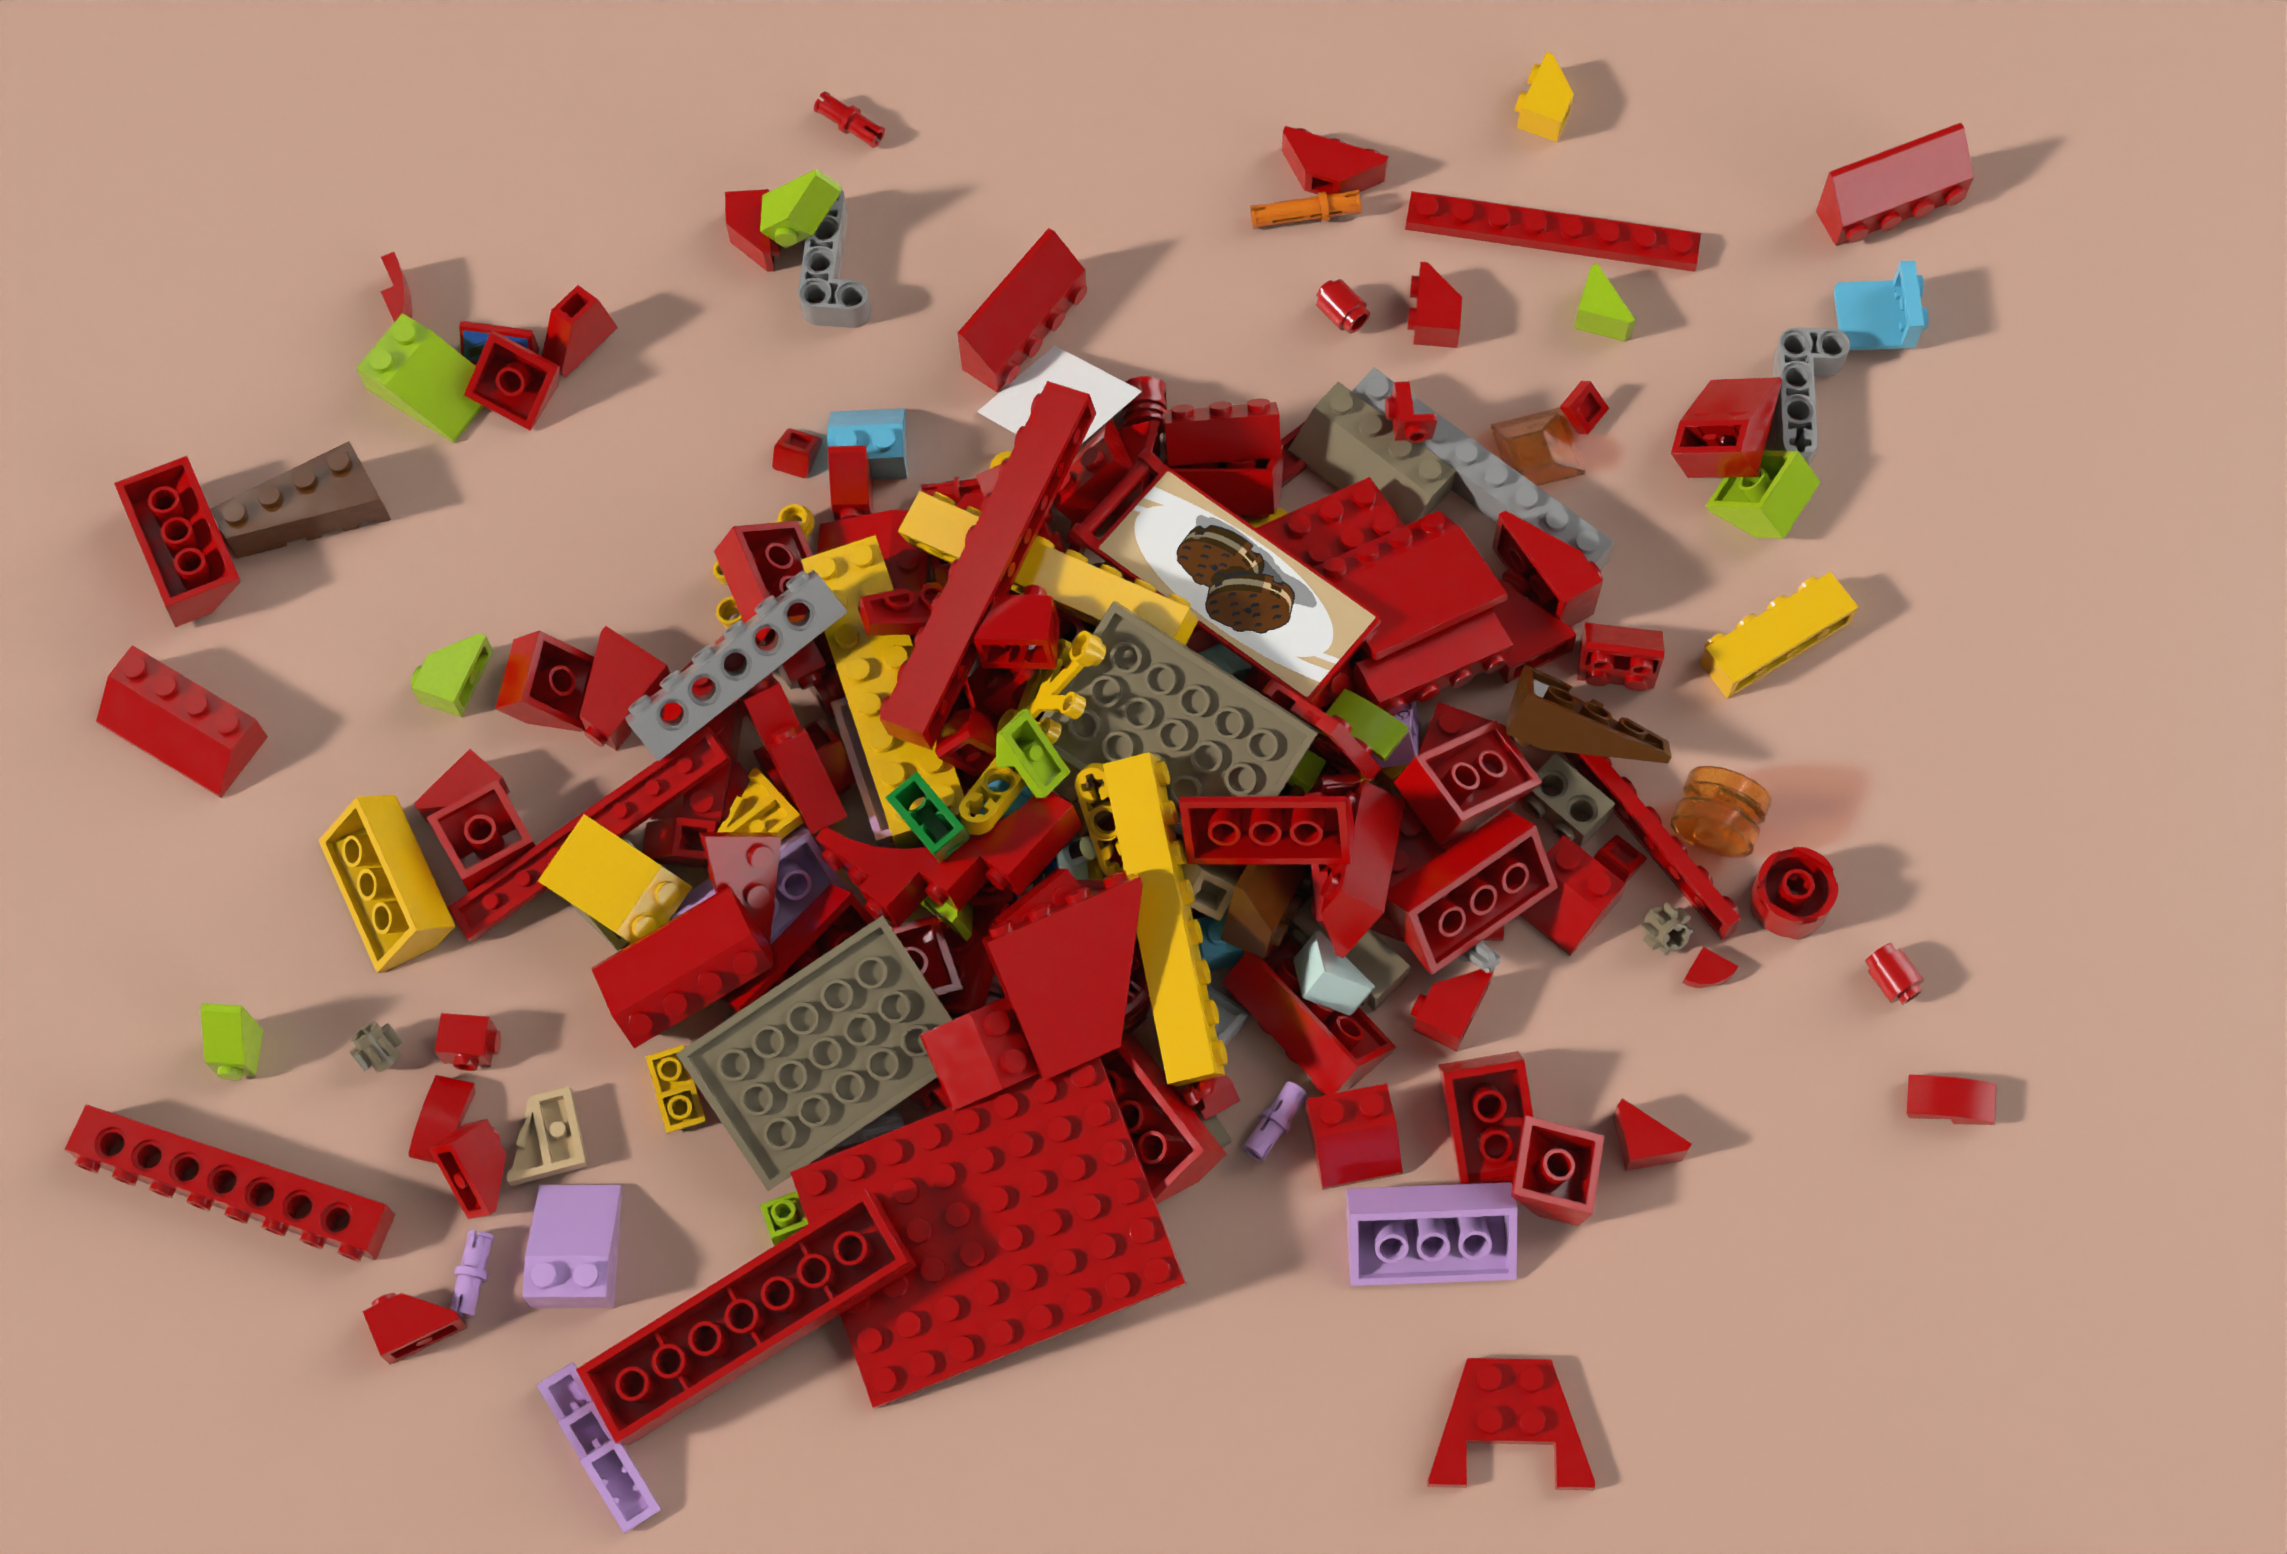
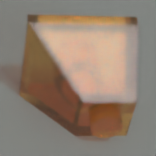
M1560 408L1491 424V430L1502 461L1535 485L1540 486L1585 475L1586 470L1570 425Z

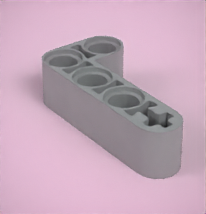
M841 188L840 195L830 208L831 215L826 214L813 236L805 240L798 296L802 315L810 324L857 328L869 321L871 308L865 285L854 280L840 279L848 221L845 195ZM826 236L831 237V238L826 239V240L820 239V238H823V237H826ZM819 268H827L824 271H815ZM814 300H823L820 303H811ZM852 302H858V303H859L858 305H855V306H847L849 303H852Z
M1828 328L1787 329L1781 334L1773 356V377H1781L1782 379L1775 407L1777 451H1799L1809 466L1818 444L1814 376H1834L1840 372L1850 349V340L1844 332ZM1788 349L1795 350V351L1798 352L1799 354H1792V353L1788 352L1787 350H1788ZM1825 350L1832 351L1836 355H1830ZM1788 382L1797 383L1800 387L1791 386ZM1789 415H1796L1802 420H1794ZM1794 441H1799L1797 444V448L1796 446H1793Z

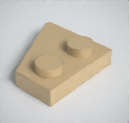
M570 1086L529 1096L524 1113L525 1123L519 1131L516 1142V1155L512 1169H509L507 1173L509 1185L515 1186L588 1167L574 1096Z

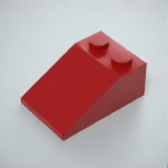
M1112 418L1081 444L1053 501L1056 509L1074 524L1082 523L1134 466ZM1140 481L1127 496H1129L1134 490H1136L1142 484V482Z
M1505 510L1499 513L1492 549L1508 570L1519 573L1529 582L1532 588V593L1528 596L1529 600L1569 627L1593 615L1603 584V576L1596 563L1588 561L1580 550Z
M1495 720L1415 756L1393 783L1440 846L1474 829L1538 788L1543 782L1498 721Z
M1519 1051L1438 1064L1460 1184L1511 1182L1513 1185L1523 1117H1534L1524 1058Z

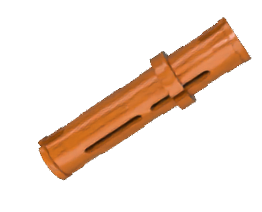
M1359 190L1327 195L1326 192H1319L1318 196L1250 205L1253 229L1321 219L1324 222L1329 221V217L1362 213Z

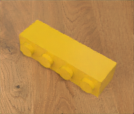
M1831 571L1819 579L1817 576H1812L1798 587L1796 593L1789 597L1785 594L1777 597L1767 606V610L1756 616L1752 613L1744 617L1732 632L1727 635L1721 632L1709 639L1704 645L1705 650L1700 664L1728 699L1850 624L1859 606Z

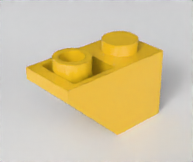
M1546 52L1541 64L1535 63L1533 65L1527 82L1531 86L1527 93L1521 91L1514 112L1519 113L1518 129L1557 142L1570 115L1574 93L1554 55Z

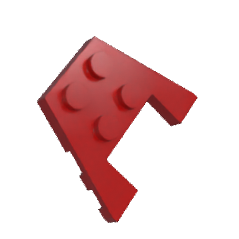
M1467 1358L1427 1480V1487L1466 1488L1467 1443L1533 1444L1554 1446L1555 1490L1593 1491L1595 1489V1479L1552 1359Z

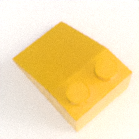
M583 814L538 880V882L631 944L669 922L692 888L691 885L585 814Z

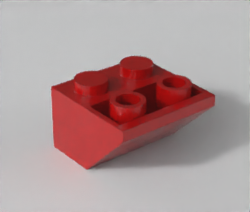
M1585 622L1580 638L1577 680L1586 681V683L1592 686L1622 685L1632 691L1654 689L1665 655L1663 632Z

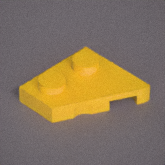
M755 767L748 775L750 782L742 797H736L730 808L729 817L722 822L717 832L777 833L781 836L782 840L804 822L793 806L761 771Z

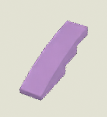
M573 1361L536 1386L558 1420L559 1426L578 1455L579 1461L623 1533H626L660 1511L661 1508L624 1445L614 1442L576 1371L577 1366Z

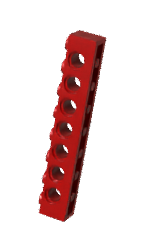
M85 1104L65 1147V1150L76 1158L74 1164L89 1172L98 1173L100 1168L113 1172L111 1177L122 1183L135 1186L138 1180L150 1184L149 1190L167 1198H173L174 1193L188 1197L186 1202L199 1209L210 1211L211 1207L215 1206L224 1209V1215L235 1221L247 1224L249 1218L263 1222L262 1228L276 1235L285 1236L287 1231L301 1235L299 1240L309 1246L323 1249L324 1245L328 1244L339 1248L337 1252L339 1255L357 1262H361L363 1256L373 1260L377 1259L396 1215L384 1203ZM119 1141H124L123 1149L118 1154L110 1156L112 1146ZM161 1153L160 1162L153 1168H147L149 1158ZM193 1166H199L197 1175L189 1181H184L185 1172ZM236 1178L237 1181L233 1190L221 1194L222 1185L227 1180ZM274 1191V1197L269 1204L258 1206L259 1198L263 1193ZM312 1203L309 1215L302 1219H296L298 1208L303 1204ZM342 1216H350V1222L344 1230L339 1232L333 1231V1226L337 1219Z

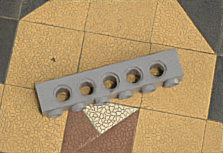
M814 570L808 574L805 571H801L787 582L788 590L777 598L772 595L763 600L754 609L757 613L746 623L742 620L734 623L723 633L725 639L714 648L708 645L701 649L691 659L694 664L682 673L679 670L672 672L661 681V690L650 698L647 695L640 697L628 708L630 714L625 717L628 725L658 761L848 612ZM794 603H804L807 609L804 618L797 622L789 621L787 619L789 607ZM767 627L774 629L775 639L770 645L759 646L756 644L755 637L759 630ZM734 652L743 654L744 662L738 670L729 671L724 668V660L729 654ZM706 677L712 680V689L706 695L699 696L692 693L693 683L697 679ZM674 702L681 705V713L676 719L665 720L660 717L661 709L665 704Z

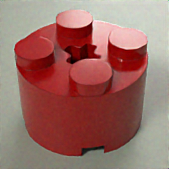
M1793 847L1792 849L1779 850L1772 853L1762 864L1752 885L1750 912L1763 927L1776 935L1795 940L1805 938L1820 928L1836 902L1839 888L1833 873V867L1823 855L1806 847ZM1795 890L1796 892H1798V895H1795L1790 891Z

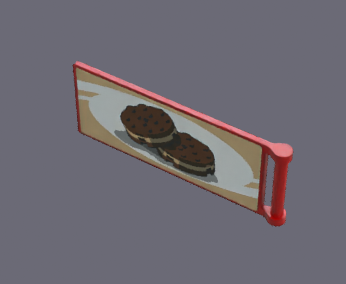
M1143 449L1136 456L1134 466L1082 523H1076L1069 530V536L1078 545L1091 550L1131 580L1140 579L1151 584L1157 589L1155 593L1168 598L1170 594H1175L1187 600L1191 604V610L1198 619L1196 624L1198 628L1266 677L1278 682L1311 704L1381 623V616L1166 466L1150 450ZM1147 473L1156 475L1157 477L1100 540L1093 535Z

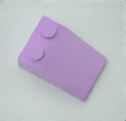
M539 1185L525 1255L522 1293L523 1299L531 1308H614L622 1199L621 1185Z

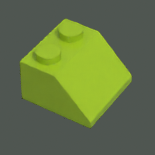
M1764 450L1757 477H1724L1705 507L1709 512L1755 538L1784 539L1821 481L1799 451Z

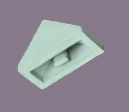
M1319 930L1311 936L1293 959L1302 998L1350 1016L1375 988L1346 957L1341 958L1335 954L1332 943Z

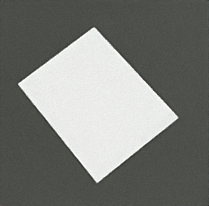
M1054 345L977 412L1017 434L1019 428L1025 426L1030 417L1034 397L1038 393L1041 394L1046 382L1050 381L1090 394L1097 414L1083 440L1085 442L1142 391Z

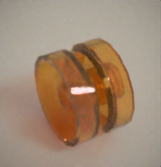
M1699 766L1692 769L1683 787L1684 798L1677 802L1671 817L1670 826L1686 842L1713 854L1731 858L1747 857L1752 854L1760 834L1758 826L1765 822L1771 806L1772 797L1768 791L1755 780L1726 768Z

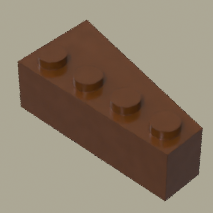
M350 441L211 508L226 540L238 558L287 546V542L306 538L307 541L321 538L322 533L342 528L344 532L357 529L359 524L376 520L378 523L391 520Z

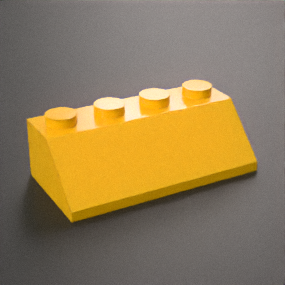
M396 794L357 796L318 841L377 973H382L436 948L456 926Z

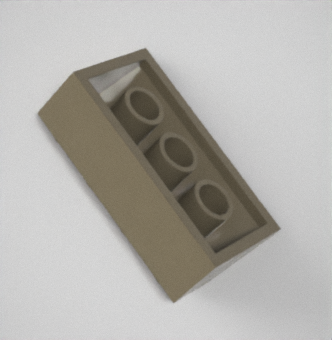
M1339 381L1316 404L1288 449V453L1298 461H1304L1309 470L1337 491L1370 477L1405 526L1422 519L1438 506L1452 490L1456 473L1454 468L1421 443H1410L1407 440L1395 441L1392 421L1387 420L1384 415Z

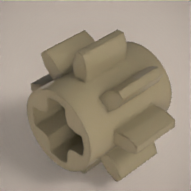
M1666 902L1664 906L1650 909L1645 916L1644 923L1640 926L1647 933L1643 941L1652 950L1658 948L1665 955H1668L1670 951L1680 950L1684 948L1690 938V934L1693 933V930L1686 924L1691 917L1681 907L1675 909L1669 902Z
M371 1022L352 1037V1042L356 1048L351 1050L350 1054L364 1071L372 1066L376 1072H381L392 1066L399 1059L401 1053L397 1046L403 1043V1041L389 1023L381 1028L377 1022Z

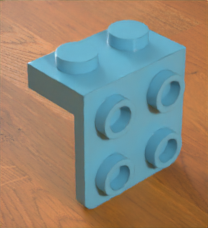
M1900 261L1893 280L1839 282L1835 285L1833 294L1838 330L1848 336L1850 340L1849 350L1916 347L1922 331L1928 327V310L1926 307H1922L1921 304L1924 281L1922 275H1917L1915 261Z

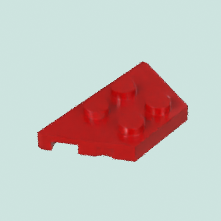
M1272 679L1261 691L1268 699L1320 731L1311 745L1338 774L1356 773V775H1359L1360 780L1372 781L1380 771L1381 767L1370 756L1373 750L1365 742L1350 734L1352 727L1344 719L1337 715L1330 717L1315 705L1310 704Z

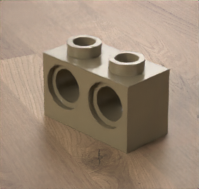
M1555 753L1536 772L1543 783L1522 797L1521 800L1525 809L1532 816L1538 819L1542 817L1553 827V832L1559 839L1565 835L1582 848L1611 818L1615 803ZM1545 786L1554 787L1558 790L1559 795L1547 796L1541 791V788ZM1576 811L1583 812L1588 816L1589 820L1578 822L1570 814Z

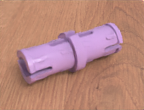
M1290 1081L1285 1083L1274 1103H1272L1269 1109L1265 1108L1259 1116L1261 1120L1258 1126L1242 1145L1245 1153L1257 1161L1263 1162L1270 1149L1281 1134L1286 1135L1291 1128L1290 1121L1308 1098L1307 1092L1303 1088Z
M469 1230L461 1265L455 1267L454 1275H456L457 1281L448 1309L456 1311L461 1317H463V1314H466V1318H474L481 1284L487 1282L488 1278L485 1268L494 1236L483 1231H479V1235H477L476 1230Z

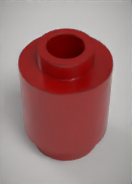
M1342 279L1334 282L1332 280L1325 282L1316 294L1318 297L1316 306L1340 330H1346L1349 334L1358 331L1370 317V311L1366 309L1367 303Z
M1888 943L1876 950L1865 960L1870 968L1868 973L1890 1003L1899 1000L1904 1005L1922 992L1919 985L1924 979L1901 948L1896 949L1892 943Z

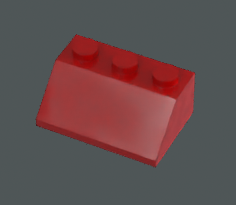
M1259 398L1249 400L1247 404L1232 405L1230 402L1220 401L1211 403L1209 407L1194 408L1192 405L1182 404L1173 406L1171 410L1163 411V442L1168 467L1282 458L1280 414L1277 403Z
M1281 445L1282 458L1169 466V468L1236 515H1248V517L1253 519H1263L1270 515H1275L1281 500L1284 445ZM1165 459L1164 464L1166 466H1168L1167 459Z
M798 521L733 526L714 550L744 623L757 614L754 609L763 600L772 595L777 598L788 590L787 582L801 571H804L801 559L813 556ZM804 603L792 604L787 611V619L792 622L803 619L806 615V605ZM768 627L759 630L755 637L758 645L768 646L769 641L775 638V630Z
M678 703L665 704L663 719H676L681 713V705ZM728 706L698 730L700 731L705 726L710 727L732 761L650 817V820L657 821L681 817L714 820L721 826L731 769L737 763L743 712L736 706Z

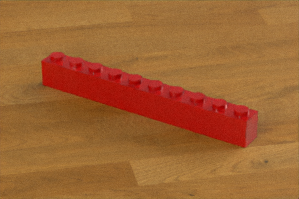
M1047 381L1041 394L1038 393L1034 397L1030 417L1026 425L1021 426L1017 431L1014 441L1015 447L1009 459H1005L1002 462L998 472V481L993 491L986 494L982 503V513L976 525H972L969 528L965 538V547L959 559H955L952 562L948 572V581L942 593H938L933 600L932 614L926 626L921 627L916 634L914 650L909 660L904 661L899 668L897 684L891 696H887L881 705L879 719L890 736L932 750L978 656L974 636L996 598L1001 595H1008L1097 414L1090 394Z

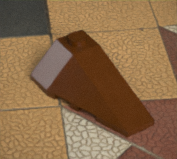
M1528 665L1524 666L1506 716V734L1510 735V738L1515 743L1524 747H1531L1533 745L1542 750L1669 763L1672 757L1669 741L1629 718L1622 717L1619 721L1612 718L1611 713L1603 708L1604 704L1592 699L1590 702H1584L1569 693L1572 689V686Z

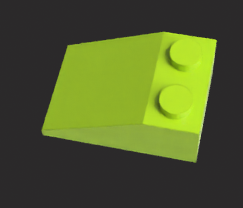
M403 313L356 367L366 390L453 443L456 442L484 408L483 405L464 396L476 366L433 331Z

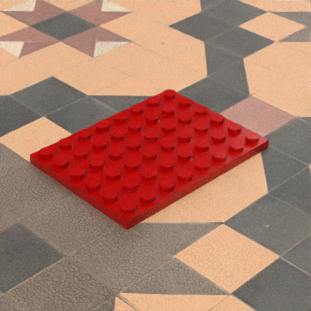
M1101 1056L1045 1081L1038 1073L954 1111L950 1107L790 1172L808 1225L865 1189L875 1194L917 1266L840 1314L873 1408L881 1407L1187 1284Z

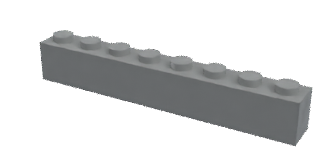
M1374 367L1352 392L1385 416V398L1391 397L1394 381ZM1412 395L1414 414L1437 415L1438 422L1433 438L1420 443L1456 470L1452 491L1496 523L1499 513L1505 510L1580 550L1588 561L1595 562L1600 571L1609 561L1614 541Z

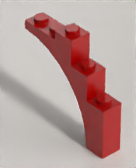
M722 635L718 640L715 641V645H718L720 642H722L725 639V637ZM737 652L729 654L724 660V668L729 671L738 670L744 662L743 654ZM771 672L738 698L768 752L798 813L801 815L805 827L811 834H814L848 816L807 731L800 725L781 684L773 677Z
M1051 791L1045 798L1031 797L1021 808L996 823L989 832L971 835V838L941 863L937 861L927 847L909 849L876 847L848 839L828 827H825L815 839L824 851L821 854V858L835 871L838 872L841 868L847 871L848 877L859 887L867 901L864 905L865 909L874 918L878 919L883 915L887 920L900 927L927 896L940 906L947 903L957 911H960L988 880L998 889L1004 890L1007 887L1020 896L1083 827V824L1074 806Z

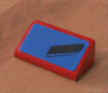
M460 321L461 355L473 365H477L491 331H495L530 351L539 354L540 349L532 330Z

